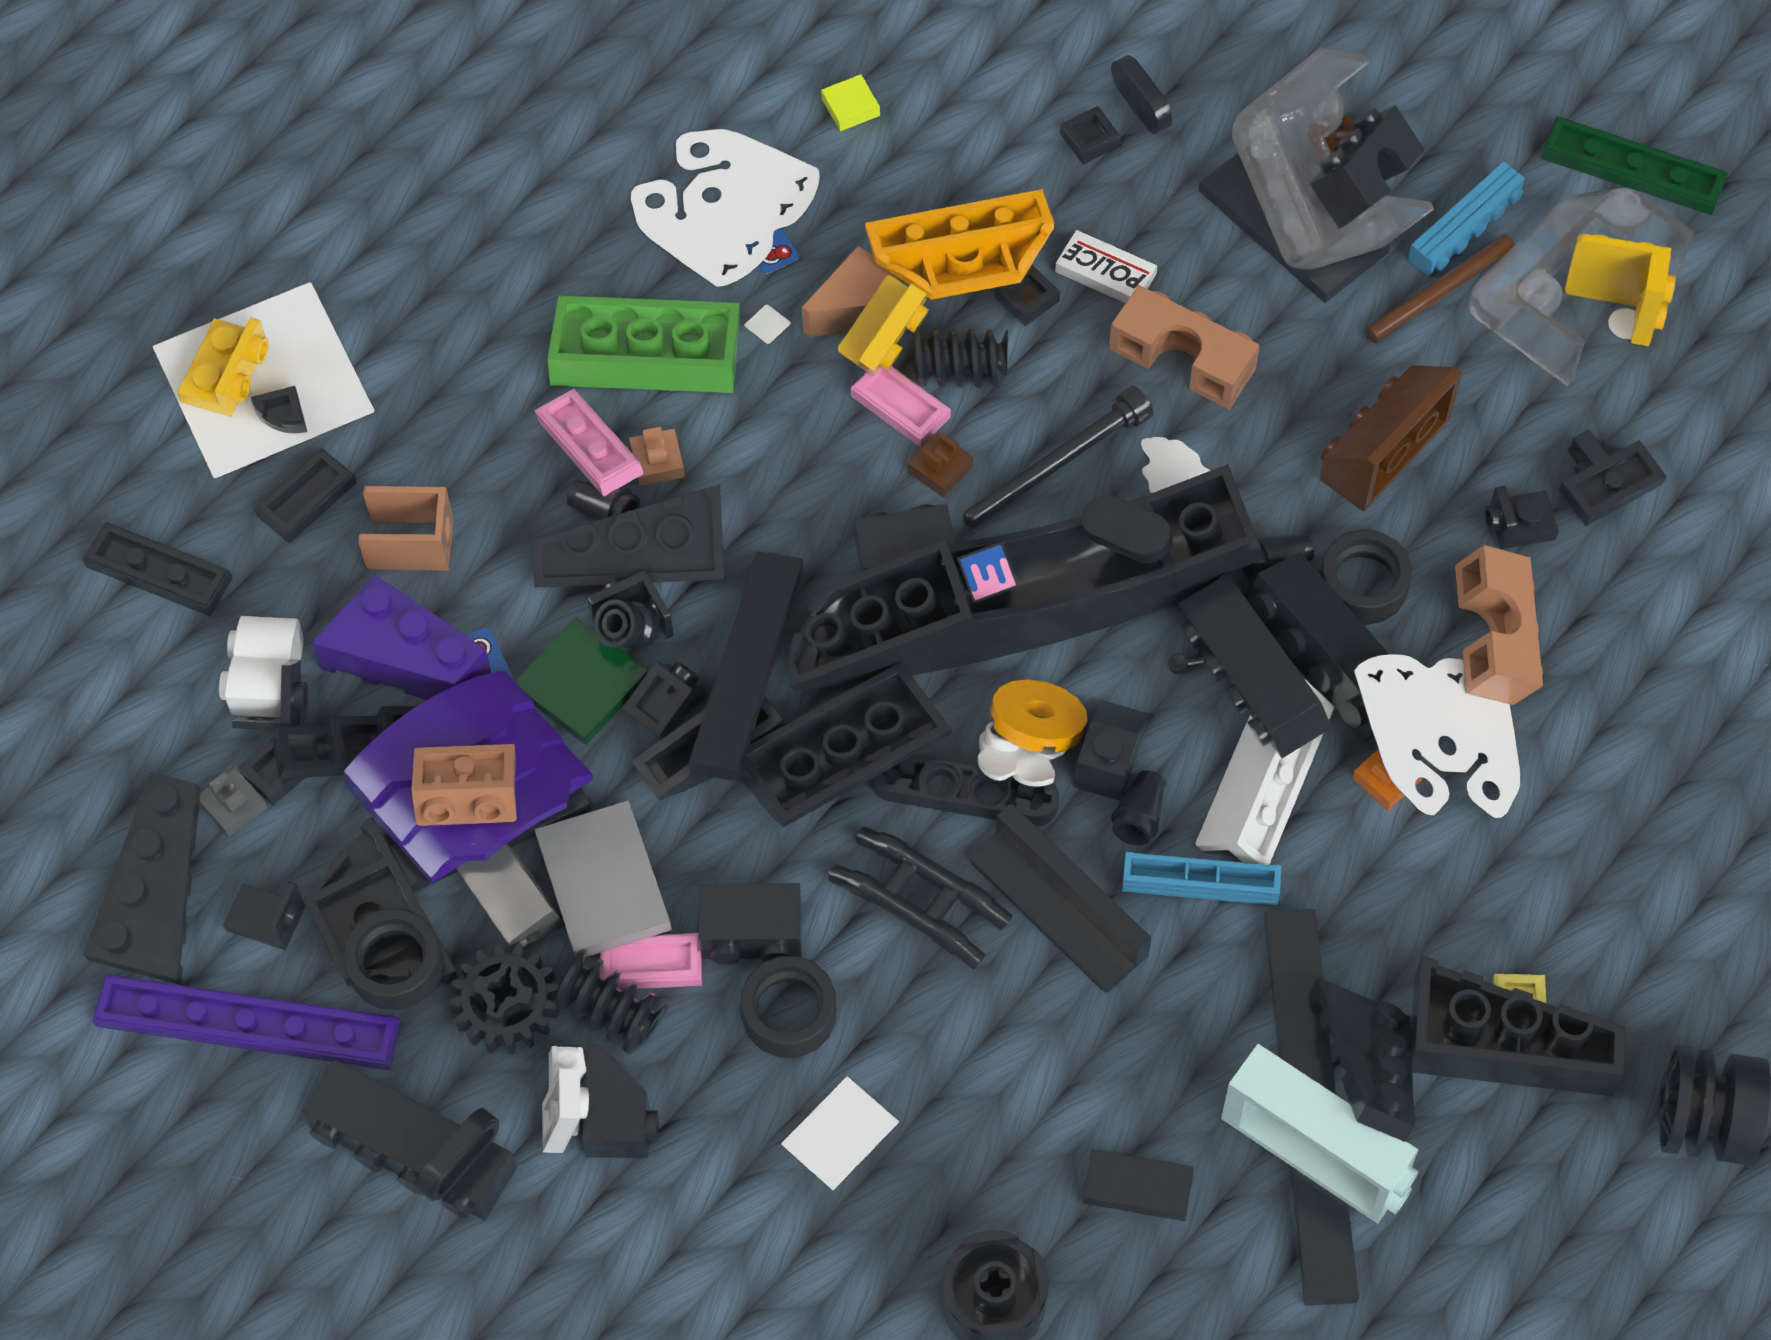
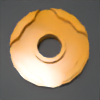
M1030 679L1011 681L998 688L990 706V717L992 715L994 718L993 726L999 735L1013 745L1034 752H1042L1044 746L1055 747L1054 752H1063L1078 745L1087 725V712L1079 699L1064 688L1044 681Z

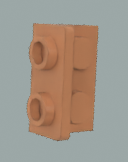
M515 744L414 748L412 798L416 824L426 826L516 821Z

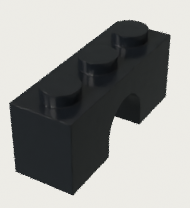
M1396 105L1380 113L1374 108L1361 115L1354 122L1356 129L1343 136L1336 143L1339 149L1319 163L1321 171L1311 181L1310 186L1339 229L1375 212L1391 192L1385 181L1408 170L1424 150Z

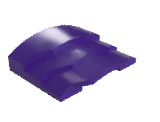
M505 671L493 672L469 679L423 702L378 735L344 770L347 788L431 883L442 878L466 861L487 860L501 847L525 830L567 808L569 795L593 780V774L563 743V738L534 709L533 700ZM515 744L516 821L426 826L416 824L412 798L414 748Z

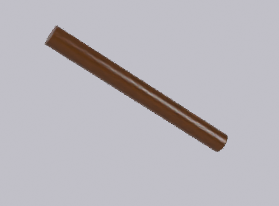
M1507 234L1501 235L1365 328L1368 339L1373 343L1379 342L1506 255L1515 247L1511 237Z

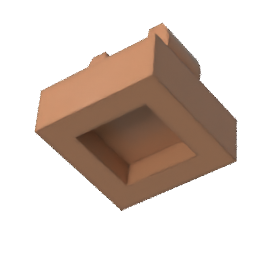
M661 427L642 430L643 435L629 438L631 452L640 462L644 473L637 477L639 486L685 477L675 429L662 431Z

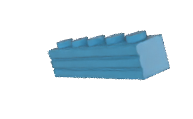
M1503 161L1411 244L1408 261L1428 277L1437 270L1442 271L1455 253H1462L1474 236L1477 238L1485 231L1490 221L1498 220L1510 203L1515 204L1519 201L1524 193V190H1522L1525 180L1524 176L1517 173L1515 169L1509 167Z
M1126 852L1122 892L1278 905L1282 865Z

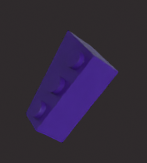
M375 574L312 642L321 670L335 673L338 670L362 677L363 682L378 685V682L404 689L405 694L426 700L464 681L492 673L484 647Z

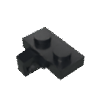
M1588 429L1572 439L1573 441L1568 451L1577 464L1574 468L1576 474L1562 481L1559 491L1583 524L1587 526L1663 485L1667 476L1640 440L1618 452H1615L1611 447L1604 450Z

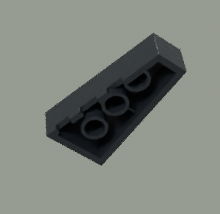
M1421 956L1414 977L1411 1016L1412 1073L1604 1096L1614 1095L1624 1076L1625 1026L1562 1004L1559 1007L1533 999V994L1517 988L1510 991L1483 981V976L1463 970V973H1459L1439 966V961Z

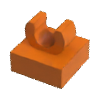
M1379 749L1354 770L1352 779L1387 811L1405 796L1390 779ZM1422 777L1416 780L1415 786L1422 781Z

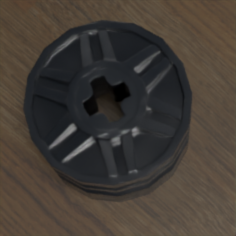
M1680 1045L1675 1046L1668 1068L1662 1077L1658 1097L1657 1120L1659 1123L1661 1152L1678 1154L1685 1137L1687 1155L1696 1158L1700 1156L1707 1137L1711 1136L1713 1137L1716 1161L1754 1166L1761 1152L1768 1121L1771 1089L1768 1060L1730 1054L1721 1075H1716L1715 1057L1712 1050H1701L1694 1067L1692 1048Z

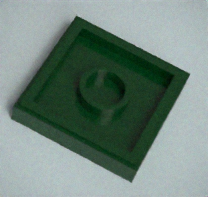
M575 617L515 682L533 700L534 706L587 745L630 699L647 675L648 669L619 648L604 645L597 638L595 630Z

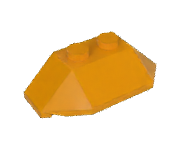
M1042 189L865 223V230L875 262L908 285L912 283L931 300L1021 283L1054 229V221Z

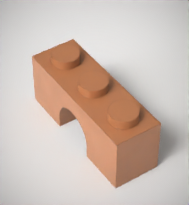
M1140 285L1136 287L1111 324L1109 350L1147 369H1150L1156 358L1166 351L1181 350L1190 354L1195 359V362L1192 365L1189 390L1229 410L1256 370L1260 347L1259 344L1253 342L1246 334L1240 331H1231L1213 322L1206 314L1199 311H1191L1173 302L1164 293L1150 291Z
M1483 545L1455 565L1459 608L1479 614L1490 628L1489 633L1462 650L1466 693L1515 705L1543 687V668L1540 659L1539 627L1536 619L1531 558Z

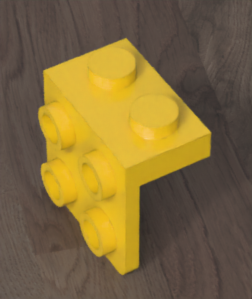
M1581 234L1576 240L1566 279L1565 292L1569 295L1636 306L1631 343L1649 346L1654 329L1663 330L1668 303H1671L1676 276L1668 274L1672 248L1656 246L1648 242L1638 243L1614 239L1600 234Z

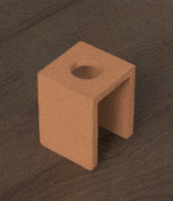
M365 486L363 495L372 522L436 523L435 535L360 534L358 543L366 568L369 570L449 571L454 517L446 487Z

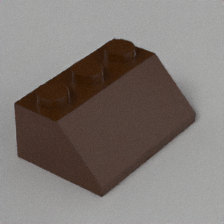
M1411 365L1400 378L1392 376L1381 389L1378 395L1379 400L1371 408L1367 406L1362 407L1351 421L1350 430L1342 438L1335 436L1326 445L1320 457L1323 460L1320 481L1364 512L1450 421L1462 372L1456 367Z

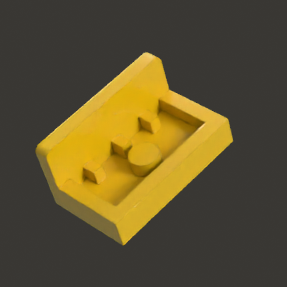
M886 276L838 346V352L874 377L881 367L888 371L903 349L897 344L907 329L914 333L928 313L929 309L923 306L926 302L927 294L912 283L907 287L894 277Z

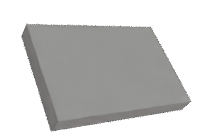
M629 800L534 829L575 957L584 948L587 950L586 957L672 930L670 919Z

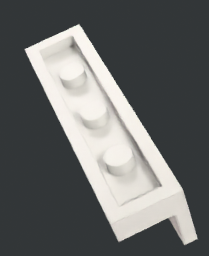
M1306 680L1321 701L1326 715L1330 719L1334 706ZM1251 715L1249 716L1248 721L1253 719ZM1247 721L1197 838L1196 846L1202 851L1229 850L1243 863L1269 865L1323 734L1281 759L1271 743L1262 747Z

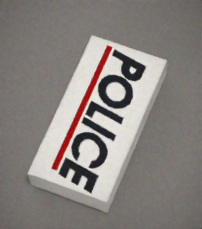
M1076 230L1057 260L1055 272L1126 303L1138 285L1148 289L1156 276L1157 265Z

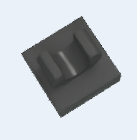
M236 767L227 774L225 772L208 783L209 787L200 793L199 805L228 838L268 809L265 800Z

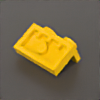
M251 317L246 327L213 319L177 392L180 402L232 417L238 402H243L248 396L251 376L256 365L262 364L268 353L269 340L265 336L261 320Z

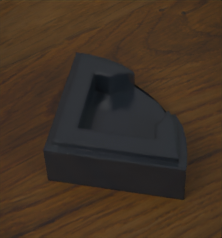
M296 386L250 397L256 414L267 426L284 433L308 432Z

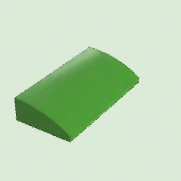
M558 296L547 359L550 386L733 393L738 349L740 303Z

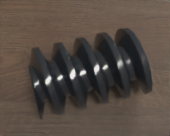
M919 328L916 329L914 373H916L921 387H926L931 374H935L939 387H945L949 375L953 374L958 388H963L968 375H972L975 387L981 388L986 376L990 375L994 388L1000 389L1004 377L1007 376L1008 330L1005 331L1001 343L996 342L992 330H987L982 343H978L974 329L968 330L964 342L959 341L955 329L949 330L945 342H941L937 328L931 329L927 341L922 340Z
M584 948L578 953L564 973L557 987L558 993L555 1006L559 1010H564L574 1003L572 1017L576 1021H581L592 1013L589 1023L590 1030L597 1032L609 1024L606 1034L607 1041L614 1043L626 1035L623 1051L631 1054L644 1045L664 1017L669 1003L656 1012L653 1011L654 993L650 992L641 1000H636L635 994L638 983L633 981L624 989H619L618 983L621 972L616 970L606 979L601 977L604 965L602 959H599L587 968L584 966L587 950Z

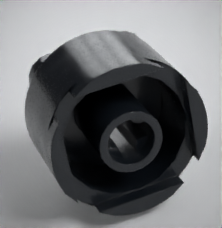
M1000 1230L976 1233L959 1244V1247L948 1259L942 1274L943 1313L949 1327L959 1340H1029L1037 1334L1046 1312L1049 1284L1047 1268L1041 1255L1034 1248L1032 1249L1025 1242L1019 1240L1018 1236ZM997 1285L1002 1296L991 1297L990 1292H987L988 1286Z

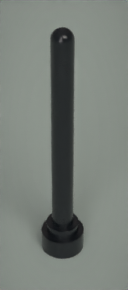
M1131 386L1116 396V403L1112 405L1111 412L968 508L963 514L964 523L970 527L977 526L1120 427L1128 428L1131 425L1138 427L1153 417V408L1145 394L1136 386Z

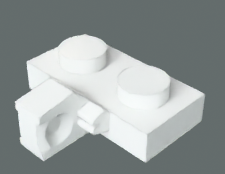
M552 1046L549 1052V1091L542 1103L543 1152L563 1153L571 1136L578 1135L580 1119H586L589 1092L587 1087H580V1080L586 1073L582 1047Z

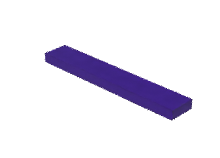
M105 974L92 1019L95 1026L100 1028L329 1062L337 1060L342 1064L389 1071L401 1027L399 1017Z

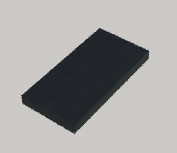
M1263 133L1200 181L1199 192L1319 299L1326 303L1388 254L1391 243L1362 218L1339 229L1310 186L1311 181L1315 177L1268 135Z

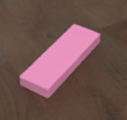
M575 389L535 410L538 422L603 497L644 474L638 459Z

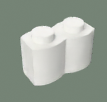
M241 616L237 630L229 632L227 653L229 659L232 660L229 671H222L219 694L221 700H226L231 715L280 718L281 666L291 659L301 660L304 637L298 619Z

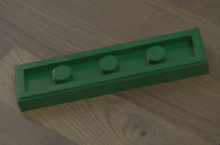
M1559 116L1555 119L1541 155L1543 160L1709 215H1713L1728 175L1726 171Z

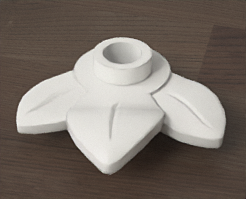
M994 721L986 726V730L979 738L981 752L977 760L979 768L985 775L998 781L1013 776L1019 783L1028 786H1046L1054 782L1055 771L1049 760L1062 756L1066 751L1054 752L1055 747L1045 746L1042 752L1029 751L1013 745L999 735L993 726Z

